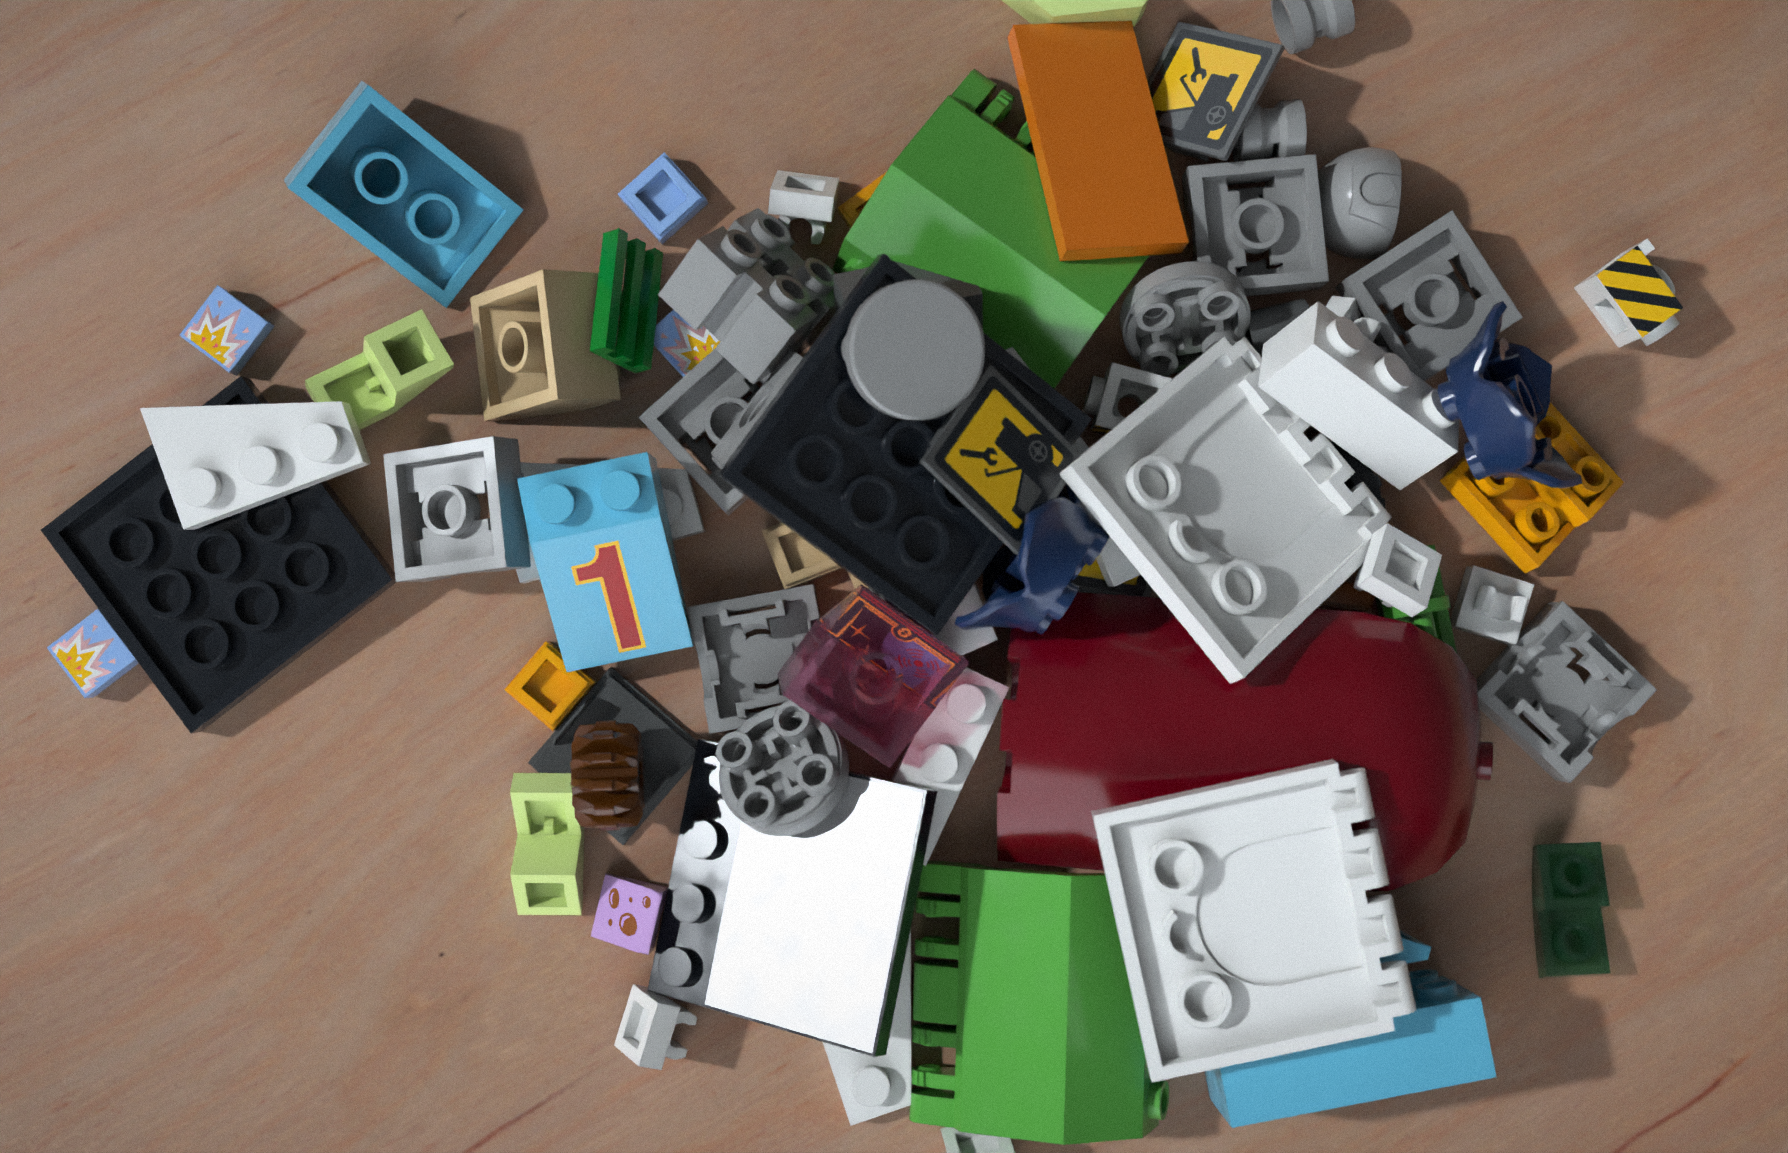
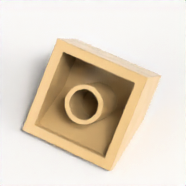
M542 269L470 297L484 421H502L583 411L621 400L619 366L590 352L599 273Z

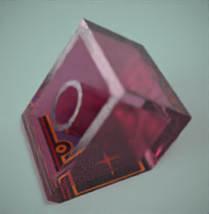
M861 584L815 622L777 673L782 695L890 768L970 662Z

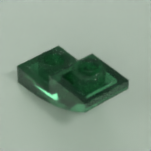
M1601 842L1540 844L1533 846L1532 907L1539 979L1603 976L1611 973L1601 910L1610 906Z

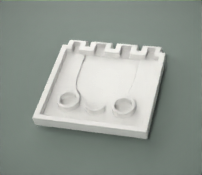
M1224 336L1059 473L1230 684L1245 678L1364 563L1372 534L1392 518L1364 482L1359 483L1351 490L1344 484L1355 471L1325 435L1320 432L1309 440L1303 432L1311 425L1258 387L1262 357L1245 336L1233 346Z
M1331 759L1091 811L1148 1072L1152 1082L1395 1031L1393 1017L1407 1015L1416 1011L1406 961L1380 962V957L1397 954L1404 950L1393 897L1390 894L1366 897L1365 893L1366 890L1389 884L1378 829L1366 828L1352 831L1351 823L1375 817L1365 768L1339 771L1338 763Z

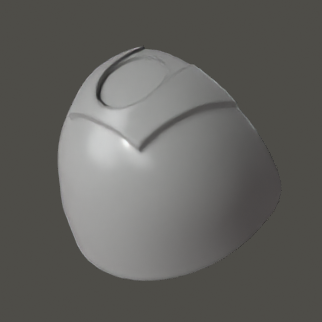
M1375 147L1355 149L1337 156L1318 171L1326 248L1339 255L1356 259H1377L1387 252L1395 233L1401 200L1402 170L1400 158L1395 151Z

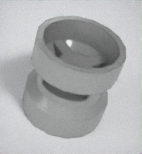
M1271 0L1270 6L1274 27L1281 44L1289 54H1296L1311 48L1316 37L1326 36L1329 39H1337L1352 33L1355 28V13L1352 0Z
M1280 100L1274 108H1262L1256 103L1232 150L1234 162L1305 155L1307 124L1302 100Z

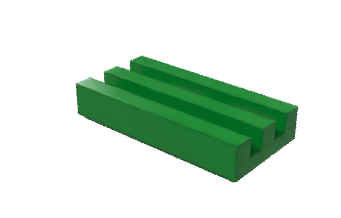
M618 228L603 233L590 352L633 373L651 370L663 252L656 248L645 251V242L638 238L627 241L628 233Z

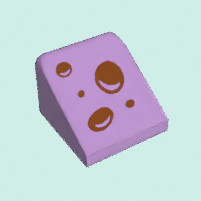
M606 873L591 937L637 953L649 955L655 946L668 887Z

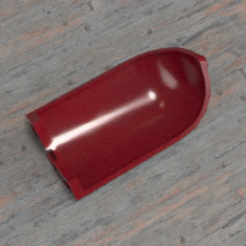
M1077 592L1059 621L1053 619L1042 635L1036 631L1028 633L1019 628H1011L1007 657L1008 662H1011L1010 700L1003 699L999 751H1006V763L1002 786L999 787L997 792L998 861L1104 871L1091 811L1333 759L1338 763L1339 771L1354 768H1365L1375 817L1351 823L1352 831L1366 828L1378 829L1389 884L1366 890L1365 892L1393 891L1437 873L1465 844L1475 806L1478 780L1490 781L1493 743L1480 741L1481 718L1476 678L1450 645L1409 622L1362 612L1315 609L1245 678L1232 684L1223 676L1161 598Z

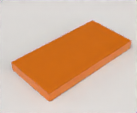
M1132 21L1013 25L1007 39L1060 262L1182 253L1189 241Z

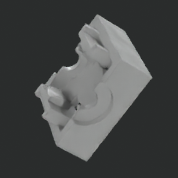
M1316 154L1187 167L1182 175L1185 211L1189 214L1192 227V261L1212 263L1227 269L1241 282L1246 296L1319 290L1329 282ZM1265 182L1264 187L1228 190L1227 185ZM1269 249L1270 266H1280L1275 269H1267L1266 258L1254 263L1246 262L1245 253L1259 254Z
M1453 210L1353 273L1335 287L1341 297L1356 298L1361 318H1372L1380 322L1381 329L1373 343L1377 346L1387 347L1388 353L1399 356L1407 364L1410 371L1423 381L1447 367L1449 360L1460 354L1474 339L1486 316L1496 303L1504 301L1507 309L1502 314L1500 332L1523 318ZM1450 260H1452L1453 264L1455 265V267L1457 268V270L1459 271V273L1461 274V276L1463 277V279L1475 295L1476 300L1473 299L1469 291L1466 292V290L1454 274V268L1450 264ZM1383 304L1389 313L1384 315L1378 307L1379 305ZM1401 304L1405 316L1415 324L1408 331L1404 330L1397 323L1393 314V309ZM1403 334L1408 342L1405 346L1398 337Z
M714 349L640 415L639 418L729 516L748 498L718 476L723 467L711 454L713 448L709 445L706 437L704 436L697 443L695 440L706 431L712 442L717 445L748 405L746 401L750 402L760 388L756 384L753 385ZM771 373L761 379L760 382L764 384ZM751 391L752 394H750L744 401L742 398ZM686 443L713 473L708 475L682 445Z
M491 436L383 454L396 582H426L449 579L455 575L508 571L531 567L529 536L517 478L524 477L523 473H521L518 439ZM488 493L490 519H480L481 507L476 495Z
M814 584L687 607L692 639L696 647L702 674L703 701L709 734L738 729L749 718L761 712L749 713L748 709L784 703L790 700L799 701L819 714L837 710L823 628L818 623L821 617ZM771 606H775V607H776V608H774V609H769V610H763V611H758V612H752V613H747V614H741V615L731 616V614H733V613L744 612V611H749V610H755V609H760V608H766V607H771ZM769 620L771 635L756 634L748 639L746 638V633L754 629L769 630ZM779 679L781 692L779 683L768 689H756L755 683L769 684Z
M1563 601L1547 603L1520 632L1517 644L1508 645L1476 679L1480 710L1554 780L1571 783L1594 758L1592 751L1602 736L1622 719L1634 715L1657 691L1646 678ZM1575 647L1583 654L1576 664L1584 667L1590 673L1584 682L1578 673L1566 667L1577 656L1570 648ZM1522 713L1547 738L1543 740L1518 715Z

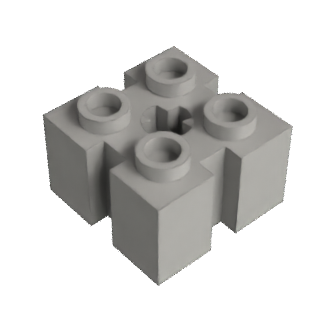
M759 208L735 219L728 230L722 226L698 238L658 294L692 328L698 330L704 326L720 341L715 349L753 385L773 372L790 349L800 354L809 348L835 314L833 275L835 273L833 270L815 258H808L806 261L802 260L791 249L795 241L791 239L787 227L777 218L765 214Z

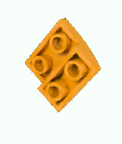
M1551 402L1546 417L1536 426L1535 438L1540 440L1550 437L1552 447L1581 476L1582 484L1570 488H1552L1533 480L1509 477L1495 479L1490 476L1477 480L1469 468L1465 455L1439 480L1524 573L1538 568L1574 528L1590 521L1624 484L1623 480Z

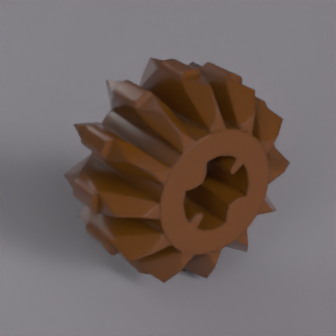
M616 720L596 721V724L579 725L574 734V741L571 744L572 760L570 762V785L572 787V806L574 807L575 819L581 827L597 828L601 831L621 830L622 827L637 826L643 817V808L645 806V765L642 734L633 723H619Z

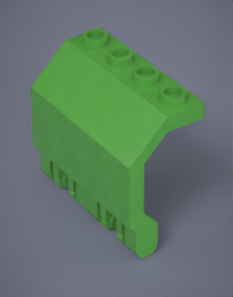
M974 68L953 94L947 96L891 164L844 238L832 270L838 274L867 268L872 264L877 255L884 253L894 262L896 261L979 286L983 293V332L1005 350L1013 347L1027 367L1055 389L1149 256L1060 262L1035 153L1030 151L1033 145L1027 121L1015 139L996 127L1008 116L1015 99L1013 95L1004 89L1000 91L980 116L979 113L992 97L997 84Z
M928 860L926 866L923 865L918 891L960 895V898L917 897L916 912L927 917L946 916L960 918L959 940L945 939L942 936H925L915 940L914 954L959 961L918 960L914 962L912 1019L939 1024L913 1025L912 1041L913 1043L928 1047L956 1048L955 1068L940 1067L936 1064H922L911 1068L912 1085L922 1086L923 1088L911 1089L909 1120L919 1124L951 1127L965 1133L1060 1145L1144 1138L1159 1125V1120L1166 1118L1169 1105V1085L1166 1080L1152 1082L1149 1076L1105 873L1023 870L989 867L977 863Z

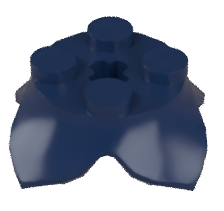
M1504 301L1496 303L1486 316L1474 339L1460 354L1449 360V365L1446 367L1448 381L1438 385L1439 399L1447 417L1452 422L1461 420L1469 442L1464 444V452L1469 468L1477 480L1490 476L1495 479L1509 477L1533 480L1552 488H1570L1582 484L1581 476L1552 447L1550 437L1540 440L1535 438L1536 426L1546 417L1550 404L1552 364L1539 357L1526 346L1508 343L1506 338L1497 339L1502 326V314L1507 309Z
M1067 483L1057 498L1049 499L1046 503L1025 514L1023 537L1018 555L1007 546L995 554L983 571L982 591L986 599L985 605L972 613L956 617L955 625L963 630L988 627L1019 628L1028 633L1036 631L1042 635L1053 619L1059 621L1079 590V586L1070 580L1073 581L1078 576L1085 564L1089 566L1093 564L1110 537Z

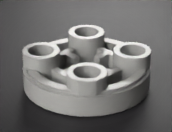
M1192 261L1160 268L1140 280L1126 296L1120 310L1119 319L1125 347L1129 354L1140 364L1141 370L1168 377L1173 373L1183 371L1224 336L1232 346L1242 339L1249 328L1251 312L1245 290L1233 273L1212 263Z
M927 280L897 282L883 287L869 296L855 312L841 346L842 357L846 362L849 376L859 394L878 411L904 420L933 419L957 408L971 394L979 381L985 358L984 335L973 309L955 291L942 284Z
M790 700L782 703L780 706L755 714L736 731L729 732L722 737L716 749V758L720 763L719 786L726 806L746 826L764 835L776 837L791 836L816 826L836 807L847 784L849 757L842 737L823 716L799 701Z

